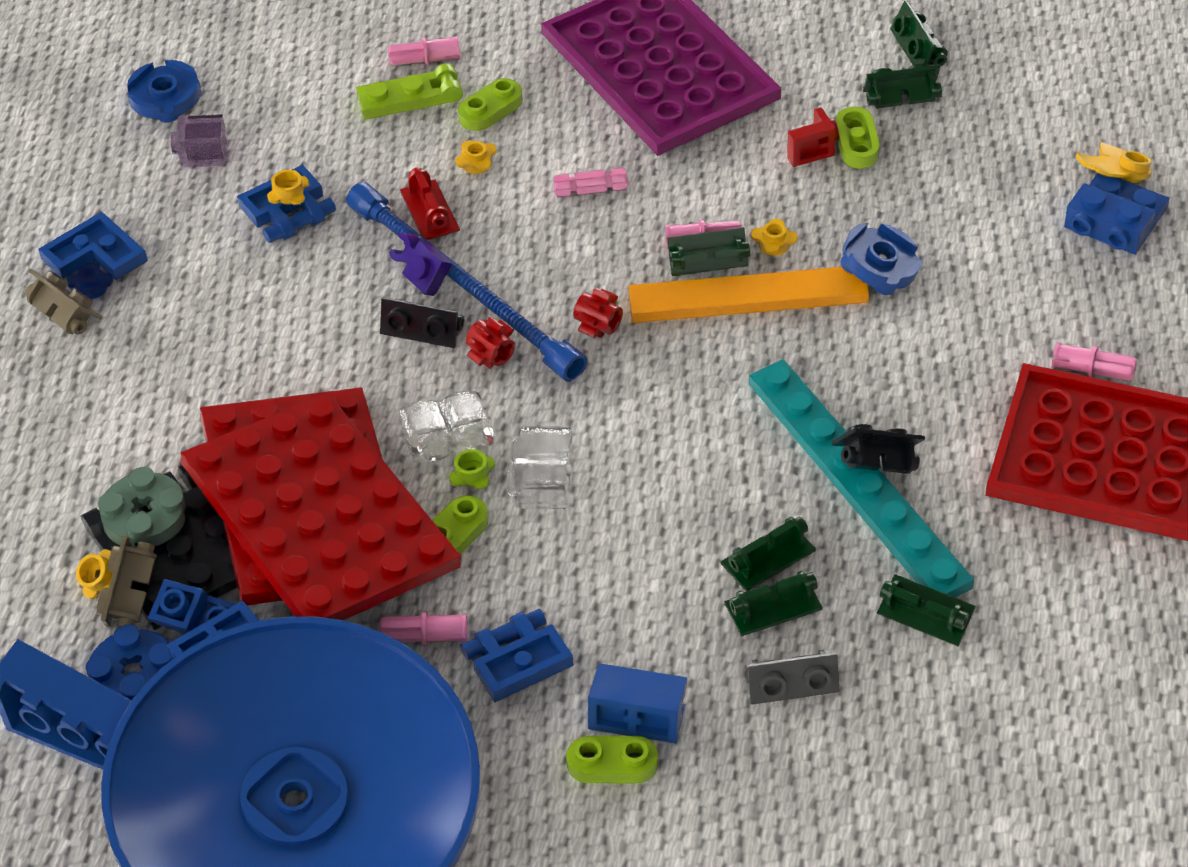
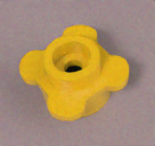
M465 141L461 144L462 152L460 156L455 158V163L459 168H463L468 173H484L491 168V157L497 153V148L492 143L484 144L480 141Z
M281 170L274 174L271 179L272 191L267 194L268 200L273 204L279 202L286 205L301 204L305 200L303 192L309 186V181L295 170Z
M772 219L764 227L754 228L751 232V238L753 241L759 242L760 250L772 256L784 254L789 249V246L794 245L798 240L797 233L789 231L781 219Z
M102 550L99 555H86L78 563L76 579L84 587L83 594L85 597L94 599L103 587L109 588L113 572L108 571L110 550Z

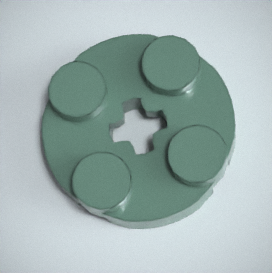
M148 467L134 469L129 476L115 482L98 500L101 520L107 536L116 544L121 545L122 537L125 535L129 538L132 548H136L135 543L149 542L155 546L167 542L180 531L186 518L184 513L186 504L179 484L164 474L154 473ZM141 506H150L151 511L148 513L140 511L134 514L136 509Z

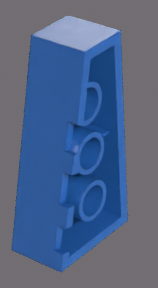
M17 639L0 661V715L6 730L103 770L110 740L119 720L132 700Z

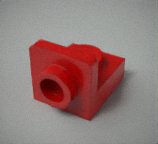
M822 107L814 109L813 124L788 131L787 158L793 167L835 156V141L839 139V130L833 118L829 119Z

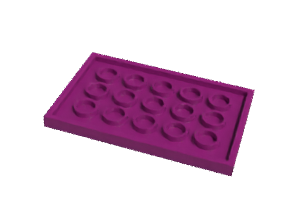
M593 0L541 23L542 35L657 156L781 99V87L692 0Z

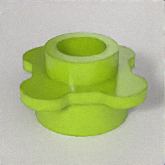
M464 450L454 459L455 470L450 473L449 481L453 486L464 484L476 489H483L490 483L488 475L490 470L495 468V461L480 450Z

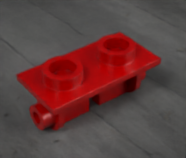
M422 168L412 169L409 172L408 187L400 189V193L420 235L427 240L460 231L436 179L431 180L429 173Z

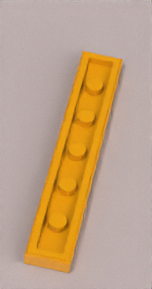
M842 267L628 285L632 323L869 302L867 283L861 281L854 274L845 271Z

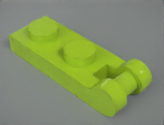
M444 63L432 72L357 86V97L364 120L459 101L463 96V91L460 83L457 81L458 76L455 67L452 64Z

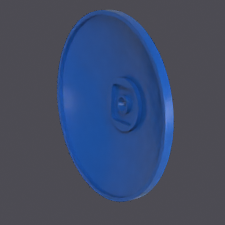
M321 617L265 619L219 632L198 642L173 658L144 684L119 720L109 743L101 782L102 812L108 840L119 867H455L468 843L476 819L480 794V764L472 725L461 701L442 675L421 655L384 633L351 622ZM291 791H301L307 795V799L298 806H288L282 802L283 797Z

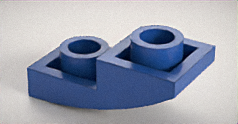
M164 579L148 619L153 623L184 635L237 603L208 596L200 588Z

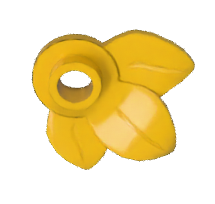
M1101 142L1099 146L1100 155L1098 156L1076 153V158L1082 166L1095 170L1096 173L1107 177L1121 178L1130 183H1140L1141 180L1149 179L1152 174V168L1150 167L1151 159L1136 151H1125Z

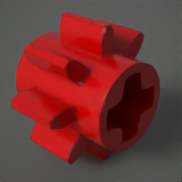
M597 288L593 289L592 294L588 292L583 293L577 300L573 311L574 319L581 322L578 331L592 338L596 336L602 338L604 333L608 335L613 334L619 327L623 316V309L615 305L618 295Z
M489 317L487 321H477L470 327L466 335V344L472 348L467 356L479 366L484 364L489 369L493 365L501 366L512 357L515 350V342L509 338L514 329L502 320L496 321L493 317Z

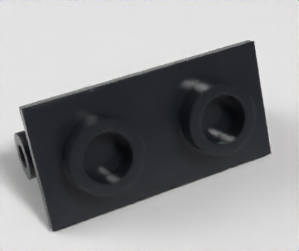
M381 298L380 334L455 349L457 330L462 331L465 322L464 315H458L457 310L402 301L401 299Z
M859 424L849 427L847 433L831 442L833 446L844 447L841 451V460L847 463L850 468L878 470L881 468V456L883 471L910 474L912 471H916L920 465V458L915 454L914 446L924 441L925 436L907 434V430L901 428L881 431L873 430V427L868 424Z

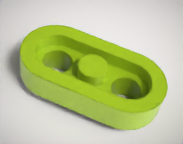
M500 78L469 96L458 106L460 124L468 130L479 131L490 127L521 106L523 101L520 84L511 79Z
M852 106L842 109L836 115V124L839 130L838 145L842 160L848 166L858 169L873 166L879 159L880 143L872 114L862 107Z
M461 496L452 500L432 521L458 553L461 554L486 529L489 520L487 506L481 499L474 496Z
M584 736L573 741L566 752L567 769L570 775L582 783H643L651 779L658 769V751L652 741L641 736ZM588 752L596 754L594 757L586 758L582 756L583 754ZM631 753L642 754L638 758H632L628 756Z

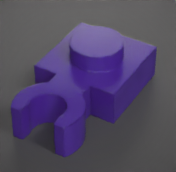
M400 232L398 237L404 241V251L391 249L389 252L391 258L397 262H405L406 266L402 274L424 295L434 296L453 263L430 242L419 241L418 237L414 234Z

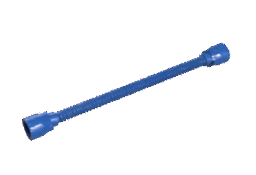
M359 182L350 189L346 203L366 221L372 219L382 223L397 236L400 232L416 235L419 241L429 242L393 214L387 206L389 203L388 199L370 184ZM440 251L453 263L447 276L540 349V353L545 356L542 359L545 365L566 382H571L584 372L588 359L582 352L565 339L561 342L552 337L549 338Z

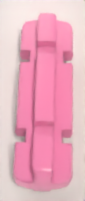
M623 167L612 168L610 173H605L604 169L574 173L575 177H569V173L555 175L553 180L554 192L557 197L571 196V192H576L577 195L607 192V188H612V191H620L628 187L627 172Z

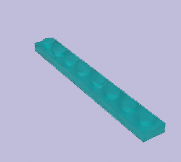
M784 359L749 375V385L915 582L955 598L973 589L974 578L879 469L850 468L847 463L842 462L841 451L844 447L833 446L831 441L847 432Z

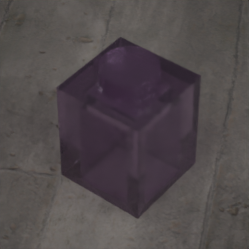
M223 114L178 116L177 131L171 132L170 143L172 154H178L181 168L226 166L228 137Z

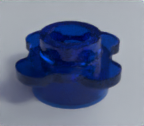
M92 262L80 268L77 274L69 275L66 281L68 282V287L75 288L93 300L106 293L107 288L113 283V276L110 273H104L100 270L98 263Z

